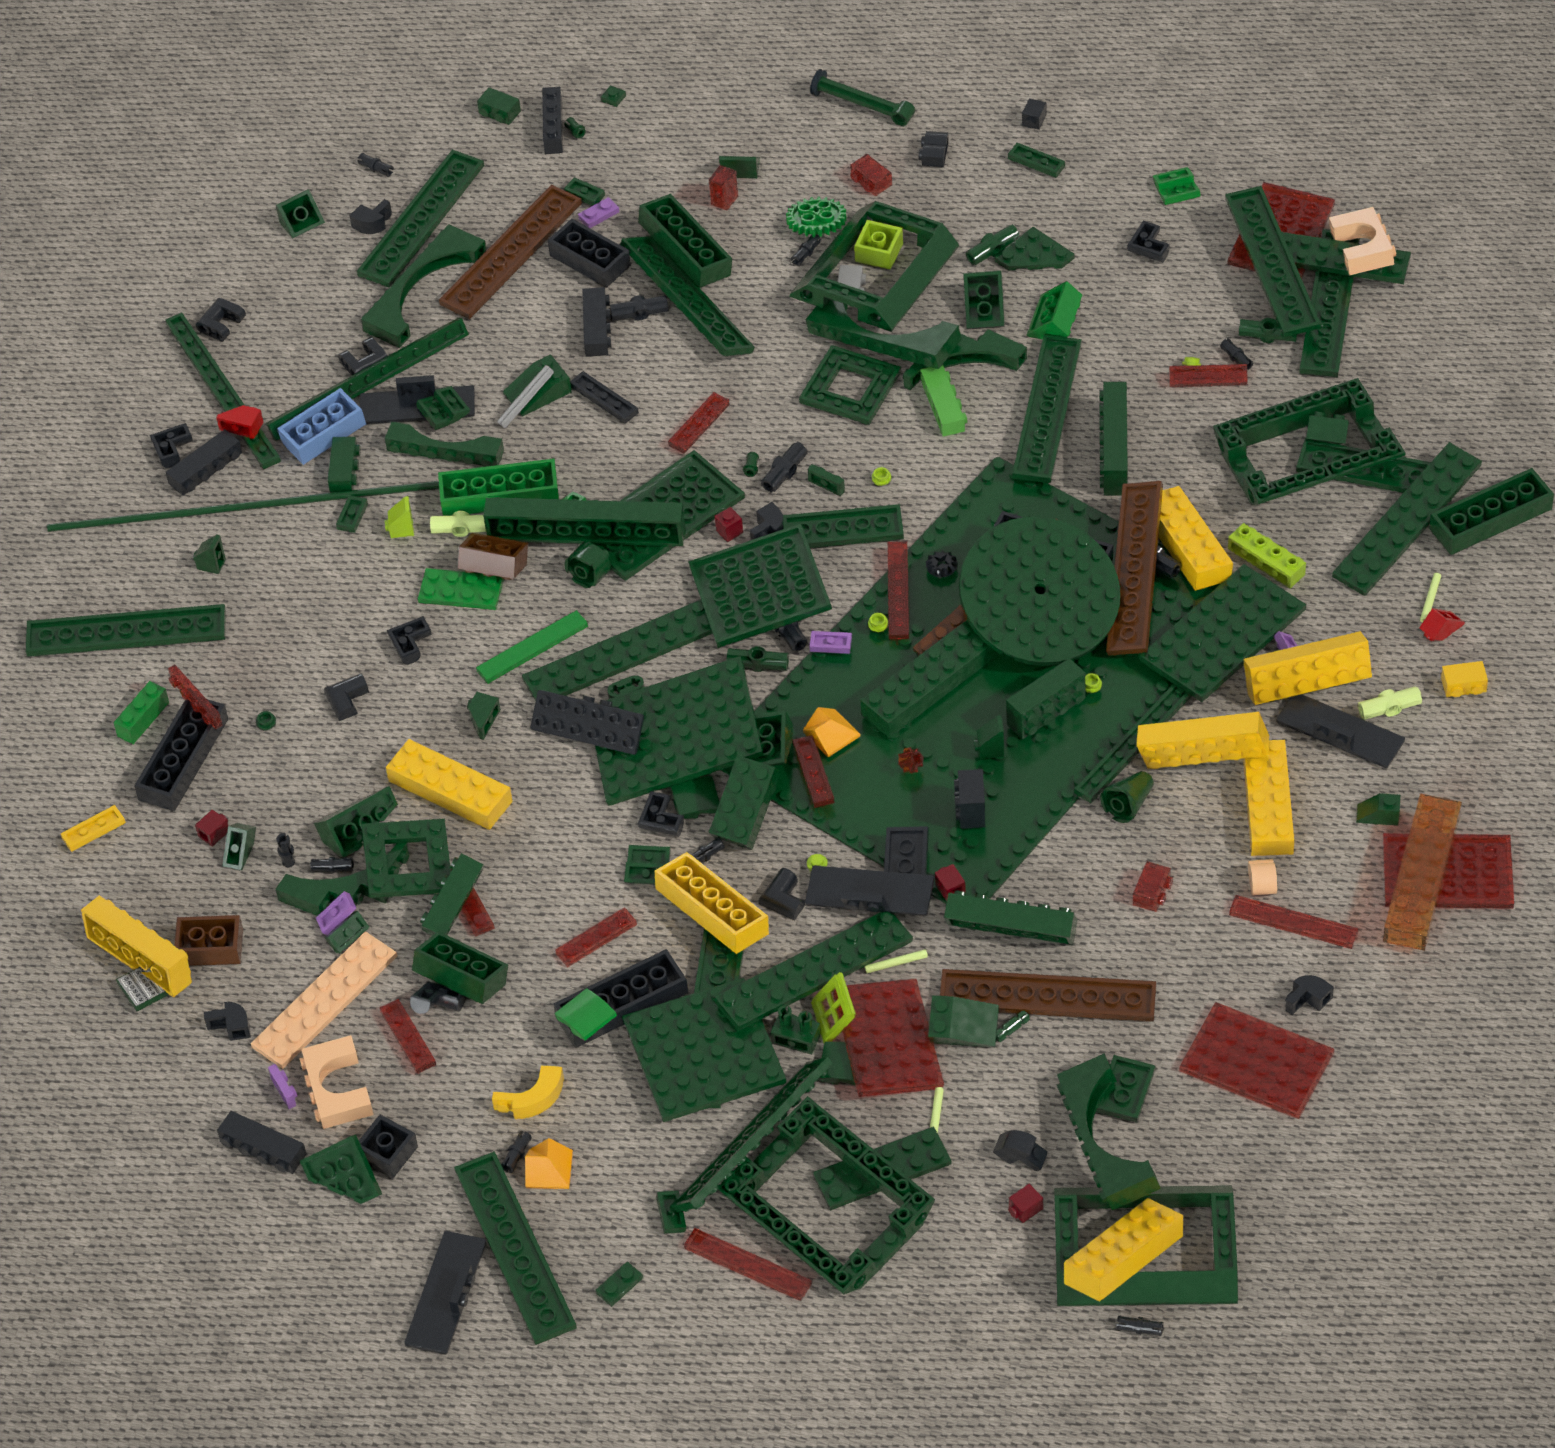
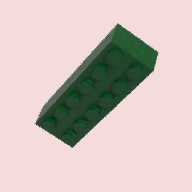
M671 193L639 205L638 223L699 288L731 276V256Z
M1103 382V390H1099V401H1103V403H1099V416H1103L1099 417V429L1103 431L1099 432V444L1103 446L1100 447V461H1103L1100 462V476H1104L1100 477V488H1104V496H1122L1123 484H1128L1127 382Z
M1530 468L1431 513L1429 529L1449 554L1453 555L1552 510L1554 493L1535 470Z
M954 891V894L948 893L944 915L948 926L1068 945L1074 944L1077 927L1075 913L1071 912L1072 910L1069 908L1059 907V910L1050 909L1051 906L1045 904H1038V907L1029 906L1030 903L1025 901L1010 903L1008 899L1001 897L991 900L988 899V896L982 894H975V897L967 896V893L962 891Z

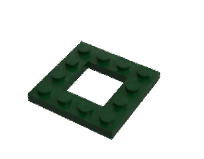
M831 345L801 393L799 403L870 425L899 377L901 367ZM840 369L873 379L860 401L828 391Z
M445 819L362 824L369 898L440 893L442 889L440 884L444 876H449L451 873ZM426 842L429 872L388 875L385 844Z

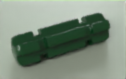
M1025 1011L1017 1013V1017L1013 1016L1001 1026L1002 1028L999 1027L997 1029L996 1040L998 1042L1007 1038L1006 1035L1010 1036L1021 1027L1022 1023H1027L1030 1020V1015Z

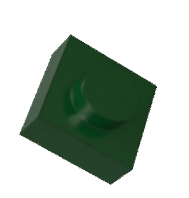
M610 85L601 96V101L617 107L626 97V91Z

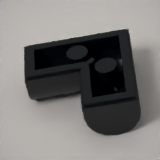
M1143 220L1128 243L1127 249L1132 253L1163 263L1168 256L1170 244L1155 239L1160 232L1159 225Z
M186 423L149 435L160 462L165 468H172L180 462V456L176 447L193 442Z
M424 616L387 630L391 642L405 665L417 662L421 656L415 641L432 635Z
M360 673L325 687L324 693L338 720L342 721L358 714L351 699L367 694L369 690L364 676Z
M650 791L638 821V827L679 837L684 825V816L666 812L671 799L670 795Z
M781 868L760 896L758 904L795 921L805 907L804 900L790 894L798 883L797 876L791 870Z
M428 981L411 996L410 1005L418 1014L428 1012L434 1005L459 1012L465 1003L466 996L443 985Z

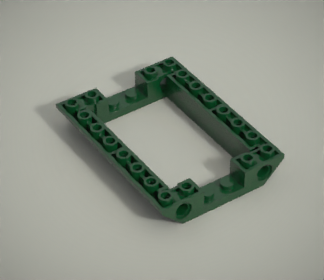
M874 201L855 213L792 290L789 297L820 308H824L832 299L858 308V321L892 332L957 250L959 243L943 223ZM867 220L901 227L904 230L916 233L917 246L923 248L884 298L827 278L858 240Z
M1359 378L1213 426L1221 454L1251 505H1258L1406 455L1390 427L1384 429L1375 416L1374 402ZM1314 411L1323 412L1325 417L1332 418L1333 414L1343 415L1349 413L1371 448L1269 482V486L1262 470L1256 471L1247 457L1246 449L1247 446L1307 427L1309 414L1313 415Z
M807 1096L777 1126L780 1135L753 1162L747 1157L742 1164L738 1165L733 1174L719 1185L718 1191L844 1295L861 1289L923 1226L935 1199ZM811 1136L815 1137L900 1207L896 1208L888 1216L890 1225L864 1252L857 1248L848 1257L849 1260L844 1265L756 1193Z
M1232 1185L1160 1186V1190L1119 1207L1135 1208L1147 1198L1168 1208L1210 1207L1211 1205L1214 1271L1137 1272L1100 1302L1064 1284V1262L1078 1252L1077 1209H1108L1111 1207L1109 1203H1103L1099 1191H1102L1101 1187L1054 1188L1057 1306L1238 1304V1268Z

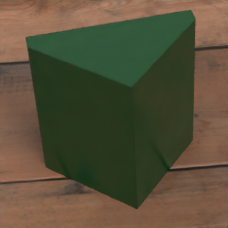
M719 156L721 178L757 179L760 157Z
M309 189L276 205L279 223L292 239L325 223Z

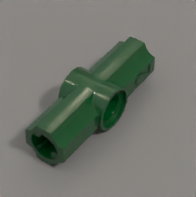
M1013 224L1008 225L995 234L987 233L979 244L966 251V257L972 265H977L990 256L995 257L1006 246L1017 240L1020 234Z
M1264 318L1261 321L1240 319L1239 336L1257 337L1264 343H1272L1275 340L1292 342L1297 340V334L1283 337L1277 321L1273 318Z
M760 646L752 647L750 650L729 648L727 651V660L741 656L744 667L750 668L754 672H761L765 669L788 670L789 653L770 652Z

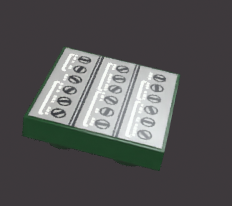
M138 967L116 979L118 986L136 1012L169 995L164 989L141 973L151 972L150 968L143 970L141 967Z

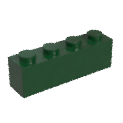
M462 853L459 858H454L450 865L452 869L450 875L444 876L440 884L442 887L440 893L434 894L430 902L432 907L429 913L425 911L420 920L422 931L430 935H434L437 931L448 935L481 875L484 864Z

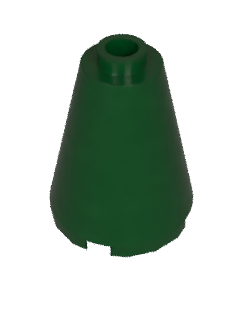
M1139 771L1107 786L1100 795V802L1104 811L1114 815L1112 819L1117 822H1130L1135 818L1154 785L1152 776L1145 771Z

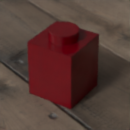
M731 507L715 515L716 531L726 542L743 534L742 518Z
M212 809L195 824L198 837L213 847L227 834L228 819L222 813L218 814Z
M954 864L942 867L935 872V885L946 901L948 893L954 894V891L966 892L965 881Z
M1030 1183L1009 1197L1008 1211L1013 1218H1018L1022 1223L1044 1209L1043 1197Z

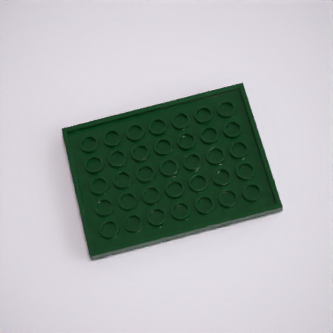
M741 656L608 699L607 701L613 702L612 706L645 716L637 754H629L595 745L608 806L648 794L650 791L654 792L734 765L737 755L751 760L764 756Z

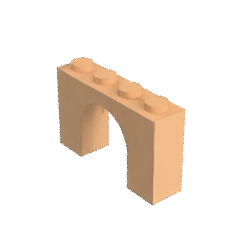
M1373 207L1329 217L1330 230L1334 240L1371 239L1368 243L1343 249L1345 266L1349 275L1394 265L1395 247L1391 245L1389 234L1386 235V228L1382 224L1380 214H1376Z
M351 1035L301 1049L303 1057L299 1058L303 1071L307 1070L308 1075H304L307 1088L312 1087L313 1092L309 1093L312 1105H317L318 1109L314 1110L316 1121L322 1123L323 1129L373 1115L366 1087L345 1093H332L322 1087L323 1080L332 1071L359 1064Z

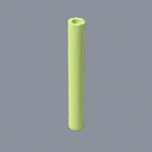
M1439 573L1433 574L1420 622L1425 620L1432 609L1441 579V574Z
M926 949L872 963L864 968L866 974L924 959L928 955Z
M941 1087L935 1088L930 1128L934 1126L937 1133L944 1089Z

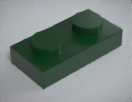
M575 177L564 188V191L581 198L582 202L591 206L599 203L605 196V190Z
M813 464L807 469L808 481L840 497L845 492L844 479L840 476L834 475L824 468Z
M349 495L336 522V529L355 533L367 508V499Z
M354 911L324 938L333 950L340 954L370 927L358 911Z
M679 1190L657 1192L656 1200L664 1234L686 1231L687 1226L683 1211L676 1213L670 1207L680 1196Z
M627 1261L596 1289V1294L612 1307L643 1279V1274Z

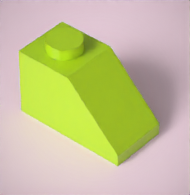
M405 496L387 511L388 519L384 520L385 530L390 532L391 538L414 536L409 496Z

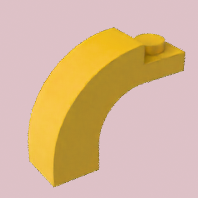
M541 1065L538 1081L528 1091L522 1093L493 1092L492 1102L494 1110L502 1113L513 1111L514 1119L529 1118L546 1111L555 1103L562 1091L564 1082L563 1068Z

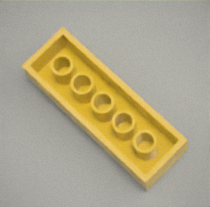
M1176 486L1163 490L1159 539L1172 558L1181 563L1182 567L1180 569L1194 590L1223 583L1232 575V560L1181 487Z
M1361 631L1243 659L1247 693L1254 705L1372 677L1369 644Z
M1259 712L1138 725L1137 748L1147 769L1178 767L1189 764L1197 765L1200 763L1252 757L1259 758L1269 754V733Z
M411 739L407 740L386 766L389 782L488 830L494 826L513 802L509 786Z
M1269 740L1268 756L1243 758L1251 856L1293 855L1294 831L1285 740Z
M688 852L655 870L656 890L736 954L769 935L768 915Z
M100 895L81 909L86 936L89 940L133 970L141 967L143 970L150 968L151 972L141 973L164 989L166 993L175 997L192 983L186 952L173 946L169 940H164L153 929L145 927L140 920H135L125 910H120L110 900H106Z
M1147 1198L1064 1262V1284L1100 1302L1183 1237V1215Z

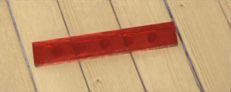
M907 541L888 542L889 639H909Z
M1235 895L1229 911V915L1350 949L1353 948L1358 934V928L1239 895Z
M694 1228L684 1244V1249L799 1301H802L812 1284V1281L804 1276L697 1228Z

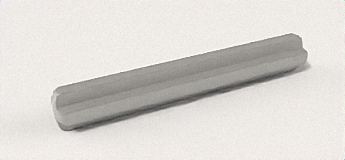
M549 366L543 367L497 420L500 426L506 428L552 376L554 371Z

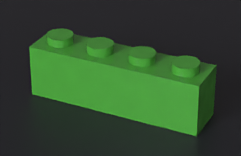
M943 365L940 369L932 367L920 369L921 383L942 436L965 432L967 416L965 412L962 413L960 399H956V389L954 384H950L949 371H945Z

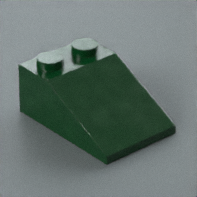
M1002 272L963 273L966 329L1005 327Z
M551 354L535 361L503 391V394L512 404L544 366L547 365L554 371L552 376L519 412L522 417L572 393L570 377Z
M786 710L755 715L764 756L752 760L769 766L786 764L793 741V723Z
M932 995L928 1033L931 1044L995 1048L999 1005L954 996Z

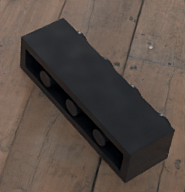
M561 87L542 88L545 155L563 153Z
M605 287L582 289L585 356L608 355V348H612L611 336H608V334H611L610 322L607 323V320H611L610 308L607 309V306H610V296L606 295Z
M224 429L167 470L168 484L182 496L193 491L196 486L203 481H207L210 476L218 470H222L225 465L242 454L240 441Z
M233 1111L229 1112L217 1129L221 1144L228 1148L232 1146L245 1156H254L263 1164L269 1163L283 1173L287 1171L293 1174L300 1165V1160L304 1159L307 1155L304 1143Z

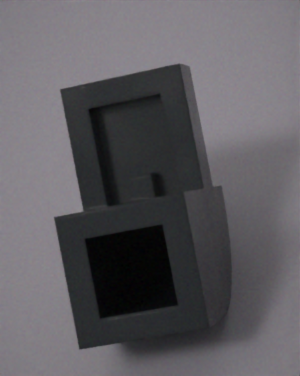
M386 199L380 202L373 210L361 204L349 215L351 227L364 234L379 233L386 229L385 220L391 217L392 210L390 202Z
M773 502L756 511L757 523L759 525L750 529V539L753 540L784 529L783 514Z
M1305 975L1293 981V991L1285 999V1011L1293 1015L1305 1002L1320 1011L1333 998L1334 986L1314 975Z
M224 1002L225 1009H214L204 1012L207 1030L227 1027L230 1041L251 1038L248 1017L241 1005L235 1002Z
M1010 1130L999 1135L993 1153L1008 1164L1020 1160L1034 1171H1039L1043 1167L1048 1151L1035 1143L1037 1137L1019 1130Z

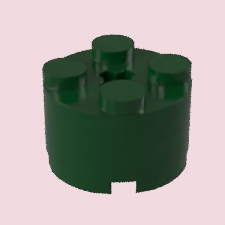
M584 541L565 560V570L567 574L569 572L572 574V580L576 584L584 588H591L596 586L610 571V554L607 550L600 549L589 541Z

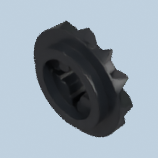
M943 550L940 553L934 551L933 555H928V560L926 561L927 571L936 577L950 576L958 567L957 558L952 555L951 551L945 553ZM945 560V564L942 563L941 565L938 566V561H939V562H942V561Z

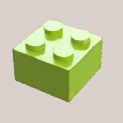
M867 220L854 246L855 262L891 270L903 245V228Z

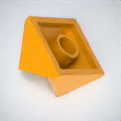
M818 707L803 729V733L827 757H830L860 737V733L840 713L830 708Z
M550 1138L529 1149L525 1156V1187L569 1189L573 1150Z

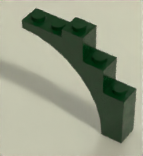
M989 329L983 335H980L977 341L961 334V341L943 363V366L947 368L959 364L987 363L1017 371L1027 360V347ZM913 363L909 369H906L903 374L904 388L911 390L921 381L920 369L928 367Z
M407 843L396 844L386 855L388 875L398 874L402 864L408 861ZM366 869L349 876L322 880L305 879L285 874L275 889L278 901L316 916L323 912L344 891L351 895L355 906L362 903L364 895L369 897ZM379 897L372 899H375L382 903H386L389 897Z

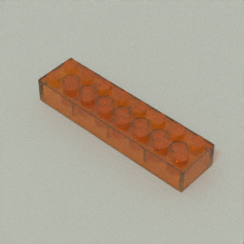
M1420 793L1384 926L1383 942L1425 951L1460 820L1462 802Z

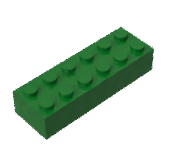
M555 459L438 472L443 516H453L457 511H465L468 514L484 512L486 498L559 499Z

